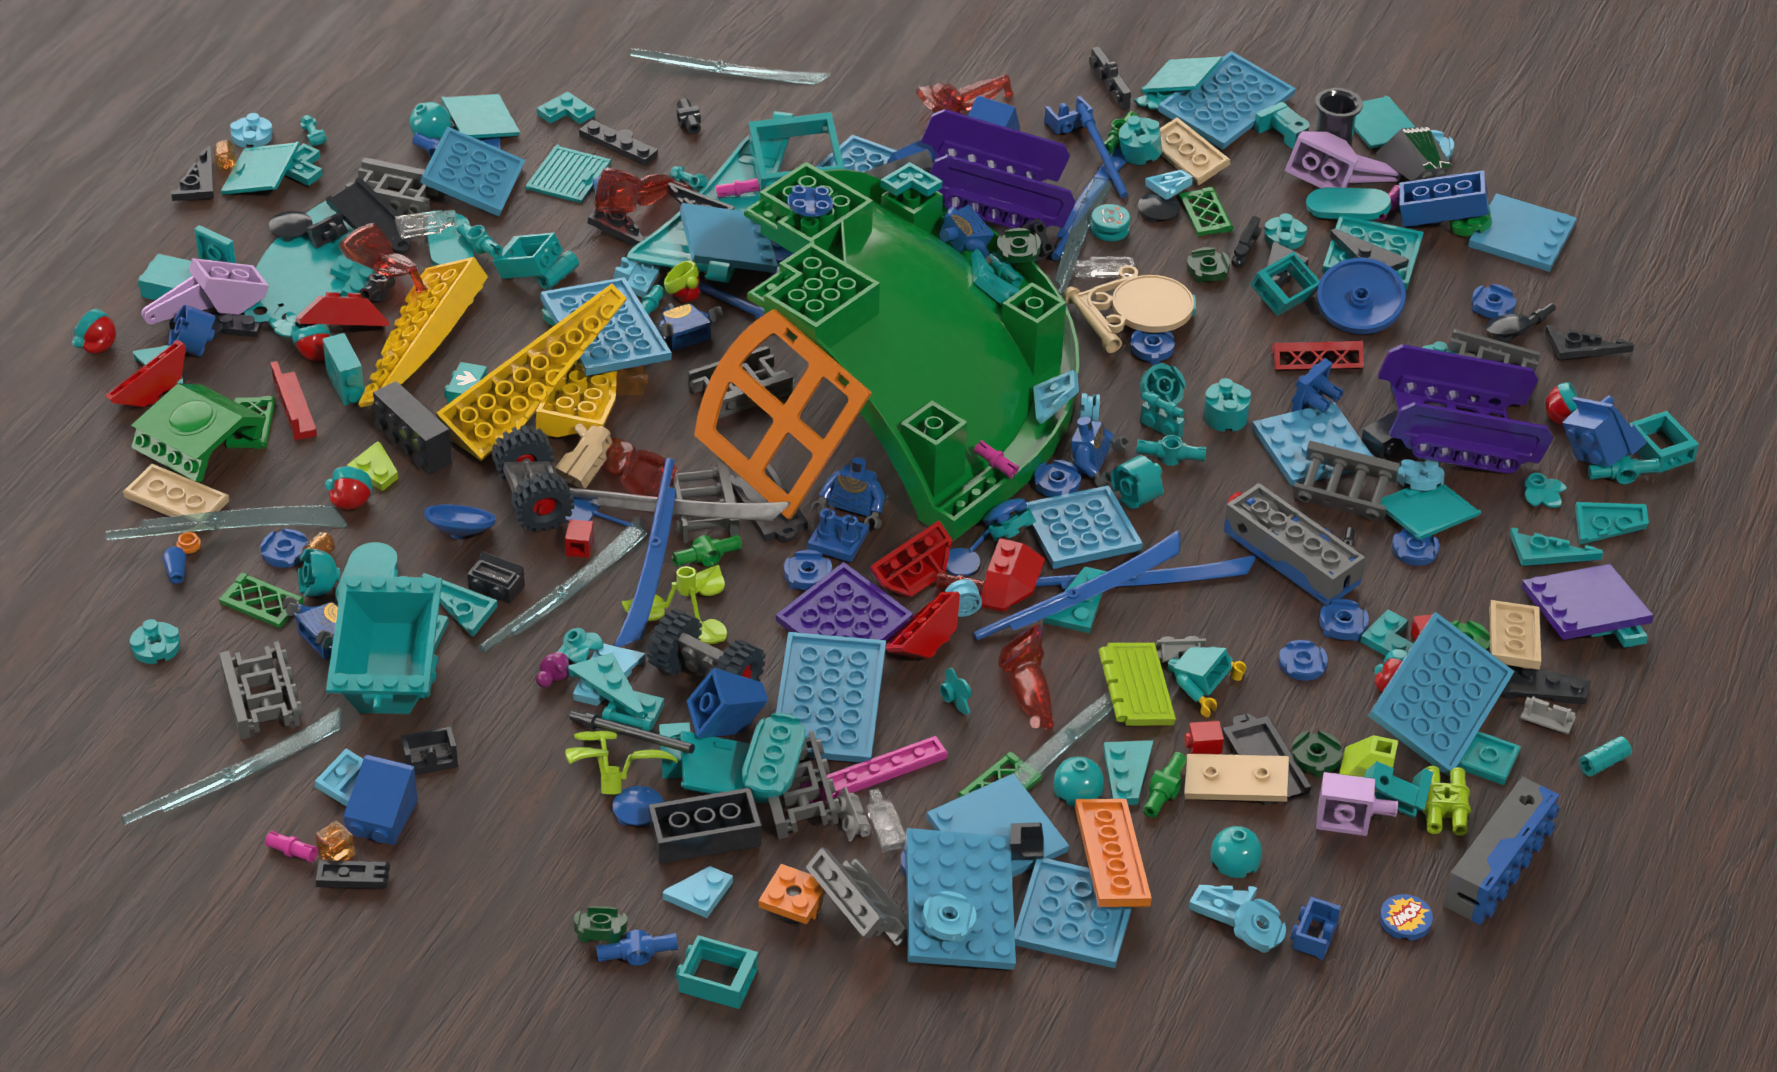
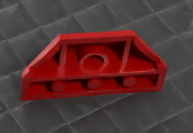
M325 292V296H318L296 317V322L300 324L389 326V321L367 298L361 297V293H348V297L339 296L338 292Z
M179 340L175 341L132 376L106 394L105 397L115 404L142 407L154 404L159 400V395L165 391H170L182 378L186 346Z
M938 520L869 568L882 587L910 598L946 573L952 538Z
M999 539L987 569L981 596V607L1004 612L1009 609V606L1017 604L1032 595L1045 563V558L1027 544Z
M941 592L938 594L934 601L918 611L913 616V620L886 643V651L909 658L928 659L934 656L936 650L946 643L957 630L960 602L959 592Z

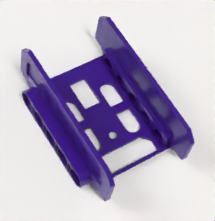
M946 109L931 115L922 136V143L931 145L935 151L936 159L929 173L942 180V188L938 192L943 194L942 202L945 203L947 209L954 207L958 211L970 205L982 220L1010 228H1019V226L1036 218L1044 222L1046 228L1052 225L1060 228L1065 226L1076 203L1073 194L1068 189L1042 182L1047 179L1055 182L1059 181L1070 158L1065 144Z
M1401 344L1388 351L1378 372L1379 379L1387 380L1393 386L1398 415L1390 430V436L1401 439L1405 446L1412 449L1413 454L1418 458L1501 473H1513L1521 464L1526 462L1540 463L1553 439L1547 426L1511 420L1507 416L1505 407L1512 404L1525 405L1538 382V377L1532 368ZM1424 402L1446 405V407L1424 404ZM1456 407L1473 410L1477 413L1457 410ZM1491 413V414L1502 415L1503 418L1495 417V416H1489V414Z

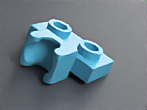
M622 257L621 265L616 267L613 279L625 277L635 295L643 298L648 294L659 275L661 266L644 262L637 264L636 261Z

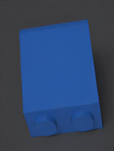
M977 96L968 116L1017 131L1020 130L1014 106Z
M713 668L687 700L697 737L709 738L741 734L766 705L768 697L762 682Z
M365 755L344 814L346 833L355 837H363L379 843L394 845L418 801L414 766Z

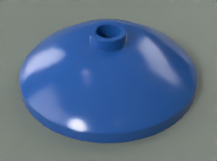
M433 505L424 510V517L430 524L442 532L451 534V537L455 539H464L465 536L479 534L490 529L496 521L494 514L480 508L464 505Z

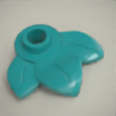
M1173 91L1146 92L1144 96L1135 98L1134 102L1140 106H1148L1149 109H1158L1159 104L1170 97Z
M290 311L287 312L285 320L269 317V323L275 329L274 332L284 337H292L293 332L310 326V324L297 323L296 317L298 315Z
M1532 473L1525 481L1527 489L1525 491V498L1532 506H1538L1542 503L1546 507L1557 508L1562 503L1559 493L1565 491L1567 487L1557 479H1547L1541 473Z
M573 628L565 634L563 638L564 644L558 652L564 653L569 660L576 664L586 661L590 650H599L604 646L598 634L586 633L582 628Z
M953 668L946 669V680L939 687L942 698L947 703H955L961 713L970 714L967 699L971 698L972 691L966 680L958 678Z

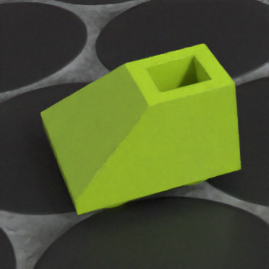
M1373 735L1345 747L1339 774L1365 777L1366 770L1376 761L1393 768L1399 740Z

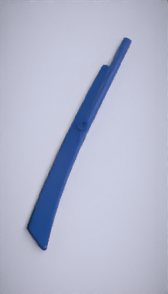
M1115 148L1113 153L1110 154L1118 171L1127 162L1124 159L1121 148ZM1104 163L1076 201L1065 226L1060 228L1057 237L1061 240L1051 255L1053 260L1060 258L1092 205L1112 179Z
M667 458L665 461L644 565L630 610L614 643L616 647L642 639L648 622L663 565L676 489L669 488L675 463L672 458Z
M1175 531L1140 555L1074 588H1069L1061 594L974 631L973 636L975 640L978 641L1007 627L1014 631L1103 593L1180 554V531Z
M1255 555L1196 566L1148 570L1117 586L1172 583L1248 574L1253 565ZM1078 575L1039 577L1036 587L1061 585L1062 589H1067Z

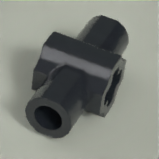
M687 98L680 99L677 102L678 110H676L678 124L680 127L686 126L690 134H696L701 130L699 124L701 123L700 109L698 105L692 106Z
M381 273L370 274L368 276V285L360 290L361 297L367 298L369 301L386 300L387 290L395 285V278L388 273L385 275Z

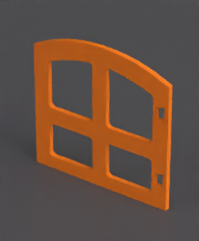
M772 309L743 331L720 360L703 395L694 436L769 503L791 502L781 512L787 519H791L872 392L780 312ZM789 330L797 336L794 342L786 336ZM774 333L809 364L806 372L785 404L780 402L742 367L743 362ZM840 374L849 381L846 387L838 381ZM826 377L847 395L848 403L823 439L801 420L800 414L823 378ZM731 382L773 418V424L750 460L716 430L720 409ZM788 433L801 442L813 455L789 494L765 474V469Z

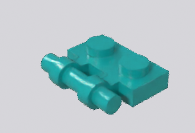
M1145 391L1141 397L1145 402L1141 406L1140 422L1167 436L1175 435L1181 438L1185 419L1182 417L1185 411L1179 408L1178 404L1172 401L1166 402L1161 399V396Z

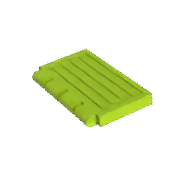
M1108 643L1107 647L1099 648L1098 651L1111 701L1114 704L1116 720L1118 722H1125L1126 726L1174 725L1176 718L1155 643Z

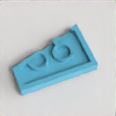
M603 644L604 647L602 649L595 650L591 657L593 659L613 653L626 678L632 673V669L637 664L641 665L645 661V653ZM580 679L573 692V700L595 706L605 699L596 690L587 687L583 679Z

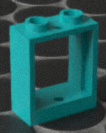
M555 233L514 236L503 248L502 254H498V257L493 260V263L501 279L542 276L563 252V249Z
M1293 251L1257 272L1250 285L1272 311L1279 316L1313 296L1318 289L1320 281ZM1284 270H1287L1303 289V291L1291 298H1288L1272 279V277Z
M1668 411L1629 423V425H1634L1646 440V444L1637 453L1644 460L1658 458L1660 462L1659 473L1695 461L1699 444ZM1663 431L1675 445L1660 449L1647 435Z
M697 935L694 944H690L687 948L684 964H680L676 972L675 979L679 982V992L740 1009L758 971V952ZM704 959L739 969L732 985L727 986L694 976L701 960Z

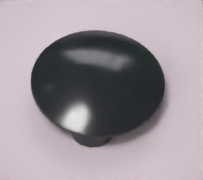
M1150 193L1139 200L1138 209L1146 216L1148 222L1155 223L1158 220L1177 219L1180 204L1174 197L1164 199L1157 193Z
M300 211L279 213L269 222L270 230L275 235L280 236L284 242H290L295 237L304 234L307 235L306 228L313 225L311 217Z
M1507 313L1490 319L1486 323L1485 328L1491 334L1492 339H1502L1504 336L1512 334L1521 336L1527 333L1526 328L1530 320L1523 314Z

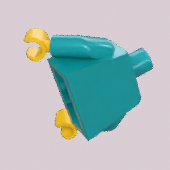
M1214 646L1191 647L1180 659L1171 658L1168 663V670L1175 673L1177 684L1195 702L1199 701L1201 703V714L1204 717H1210L1211 711L1209 708L1215 712L1217 703L1215 699L1205 698L1204 695L1209 696L1230 670V677L1240 681L1245 674L1246 665L1241 661L1234 663L1232 661L1233 658L1228 655L1226 648Z

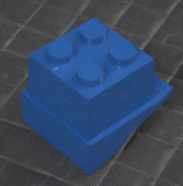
M1610 395L1601 402L1578 397L1572 398L1577 409L1562 423L1577 460L1610 467L1625 455H1633L1646 444L1645 438L1634 425H1629L1613 405L1614 399Z

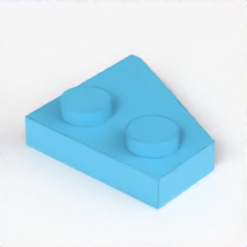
M1183 170L1145 178V186L1164 199H1169L1192 185V176Z
M1074 370L1033 386L1036 419L1040 424L1049 419L1079 392L1078 375Z
M345 749L315 780L314 787L347 807L363 758Z
M709 866L663 891V900L707 918L733 883V876Z
M1199 885L1189 902L1188 909L1235 927L1236 911L1246 901H1253L1257 888L1249 886L1248 891L1233 890V886L1222 885L1215 887L1213 885Z

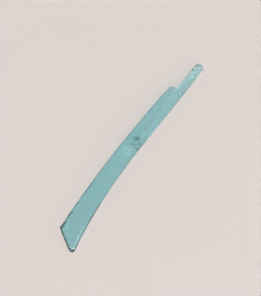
M630 49V56L654 59L660 63L754 78L817 84L830 75V73L750 67L724 63L720 60L712 61L642 49Z
M1093 177L1078 209L1055 277V282L1059 285L1057 291L1063 300L1064 291L1068 288L1081 246L1091 223V214L1114 185L1111 180Z
M333 505L281 506L205 512L142 520V527L106 531L107 540L266 525H309L348 528V524Z
M636 516L615 540L561 585L556 586L552 592L548 593L478 645L479 650L485 653L509 634L518 635L565 602L621 558L647 535L640 517Z
M1109 691L1058 731L1012 773L1025 789L1063 751L1114 709Z
M337 707L305 729L235 765L224 767L219 772L121 815L123 824L126 825L159 809L166 812L255 773L327 737L342 728V709Z

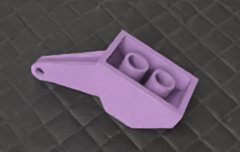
M1302 131L1298 136L1284 170L1320 188H1347L1348 183L1398 182L1402 175L1387 163L1357 155L1346 140L1331 133Z
M192 258L189 268L192 277L144 307L141 315L146 323L155 324L175 318L183 305L192 306L200 310L215 307L220 314L239 315L265 298L269 285L253 265Z

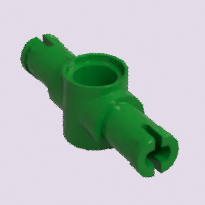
M1129 111L1124 119L1112 121L1111 131L1104 142L1109 154H1112L1114 149L1120 146L1119 130L1128 121L1129 117L1138 116L1136 112Z
M702 535L695 539L690 548L672 552L671 559L675 567L692 562L696 564L702 562L707 567L713 566L719 562L724 553L740 550L742 548V541L739 535L721 540L719 538L711 539L708 535Z
M1175 752L1167 767H1164L1162 771H1155L1149 785L1151 796L1143 808L1146 816L1156 818L1162 805L1169 799L1174 800L1181 786L1180 773L1187 762V757L1184 754Z

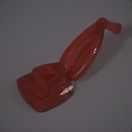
M1006 74L970 84L959 90L949 83L943 84L941 82L934 86H919L916 90L919 98L933 113L946 109L961 114V110H971L977 96L992 99L1002 89H1004V96L1006 98L1014 95L1010 84V77Z
M604 168L596 184L595 207L597 210L607 213H629L636 209V204L647 206L661 199L667 193L668 183H673L689 190L692 187L665 174H651L640 180L639 177L632 173L619 169Z
M370 223L361 226L349 233L340 242L339 248L348 259L373 269L377 274L381 273L388 277H399L409 273L417 293L427 289L414 261L405 255L393 253L389 240L376 224Z
M611 438L612 444L606 451L607 459L603 463L606 470L615 476H621V483L631 494L658 497L666 458L651 451H636V448L626 440ZM675 464L673 468L670 487L673 483V479L675 478L677 472V466Z
M1036 624L1020 634L1001 650L998 665L1004 672H1011L1010 684L1018 702L1031 717L1030 726L1032 728L1050 730L1054 727L1052 702L1048 683L1041 669V661L1045 654L1041 645L1043 629L1039 624Z

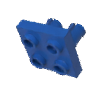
M1324 359L1318 365L1314 364L1308 374L1302 375L1296 382L1297 390L1291 400L1293 403L1291 412L1313 406L1321 411V413H1325L1329 409L1331 401L1324 398L1323 394L1334 400V402L1340 400L1344 390L1328 381L1332 362Z
M828 508L823 509L820 512L821 521L808 541V550L818 551L828 556L852 562L869 533V525L858 522L855 516L851 520V515L840 517L836 516L834 510H831L829 514Z

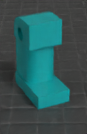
M1280 102L1256 113L1254 130L1260 134L1275 128L1284 135V143L1293 149L1298 136L1302 131L1308 132L1310 124L1284 102Z
M1376 761L1366 770L1364 777L1375 779V790L1377 791H1374L1375 799L1398 801L1397 811L1412 818L1416 817L1417 809L1420 811L1425 809L1433 772L1424 768L1414 776L1413 782L1409 783L1393 776L1394 768Z

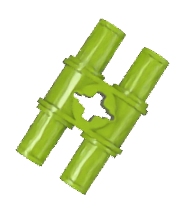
M1436 766L1426 767L1425 769L1433 772L1425 809L1423 810L1427 820V831L1431 834L1440 833L1442 831V817L1452 818L1454 834L1459 836L1467 834L1468 816L1471 813V807L1468 800L1470 789L1466 786L1465 770L1459 767L1451 769L1450 783H1440L1439 768Z

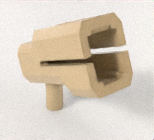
M579 423L575 426V430L581 436V441L573 452L566 453L555 470L566 482L573 483L574 486L580 489H586L606 461V451L612 444V440L610 437L611 433L605 427L592 425L587 431L583 424Z

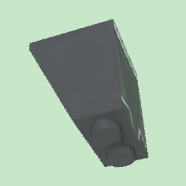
M1428 126L1401 128L1376 152L1380 159L1410 181L1446 176V172L1452 167Z

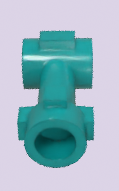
M305 115L301 118V128L303 130L307 129L310 133L307 135V139L311 147L321 145L327 141L324 130L316 129L317 121L315 118H312L310 115Z
M674 166L670 171V177L674 181L679 183L681 180L689 182V185L695 190H701L709 182L708 178L703 174L697 173L692 175L684 172L685 167Z

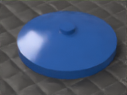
M1352 258L1333 265L1322 276L1317 292L1318 306L1324 318L1336 328L1354 334H1371L1391 326L1403 312L1406 298L1405 286L1399 274L1387 264L1370 258Z

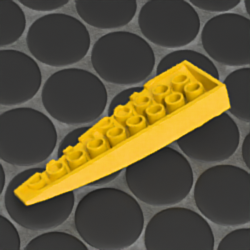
M475 257L428 267L424 270L405 298L408 305L402 306L399 311L402 316L395 320L394 326L396 329L390 332L381 352L383 358L379 359L375 365L377 371L372 373L369 378L372 383L365 387L358 403L360 407L373 405L374 391L394 381L401 385L429 358L455 326L467 307L473 303V298L483 288V284L488 278Z
M610 284L436 413L437 419L449 429L450 439L480 461L493 452V444L497 445V438H503L505 431L511 433V428L516 427L519 430L521 426L525 425L537 410L540 402L548 397L626 302L627 298L613 284Z
M576 361L548 397L540 402L536 410V430L538 428L541 429L546 436L562 437L576 434L575 426L579 423H582L587 431L592 425L604 427L616 401L617 371L586 376Z

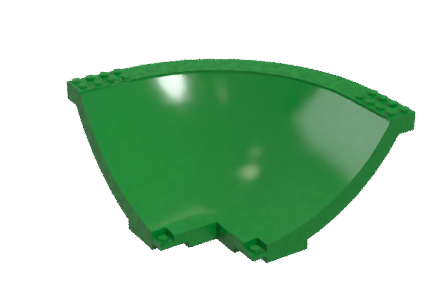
M805 162L760 191V200L744 210L745 217L761 226L762 235L794 253L779 263L778 273L749 291L747 299L762 307L764 315L772 309H776L872 392L860 414L895 467L915 508L918 520L928 526L939 520L952 538V541H954L982 520L994 506L1008 500L1035 476L1037 467L1052 457L1067 431L1074 412L1076 395L1049 419L1040 424L1036 419L1033 386L1071 370H1074L1079 378L1078 340L1073 320L1066 307V302L1048 276L1035 262L1011 264L1013 269L1023 277V281L1019 280L1022 282L1017 287L1020 291L1003 302V305L999 304L973 282L971 254L973 252H959L949 241L943 242L940 238L941 227L944 224L943 218L947 211L945 203L942 202L943 194L936 191L927 197L917 190L909 188L895 196L880 187L881 179L862 171L847 169L820 170ZM796 185H801L805 188L825 187L829 190V196L833 200V207L831 211L822 216H804L794 212L789 207L787 202L788 196ZM989 228L994 235L986 248L989 255L996 253L1002 259L997 251V240L1000 234ZM790 330L787 332L786 335L791 340L795 341L797 339V336ZM840 374L838 381L846 387L849 381ZM983 440L996 451L1000 450L1004 453V457L1019 466L1017 474L1013 475V478L1010 479L997 468L990 467L989 462L974 453L975 446Z

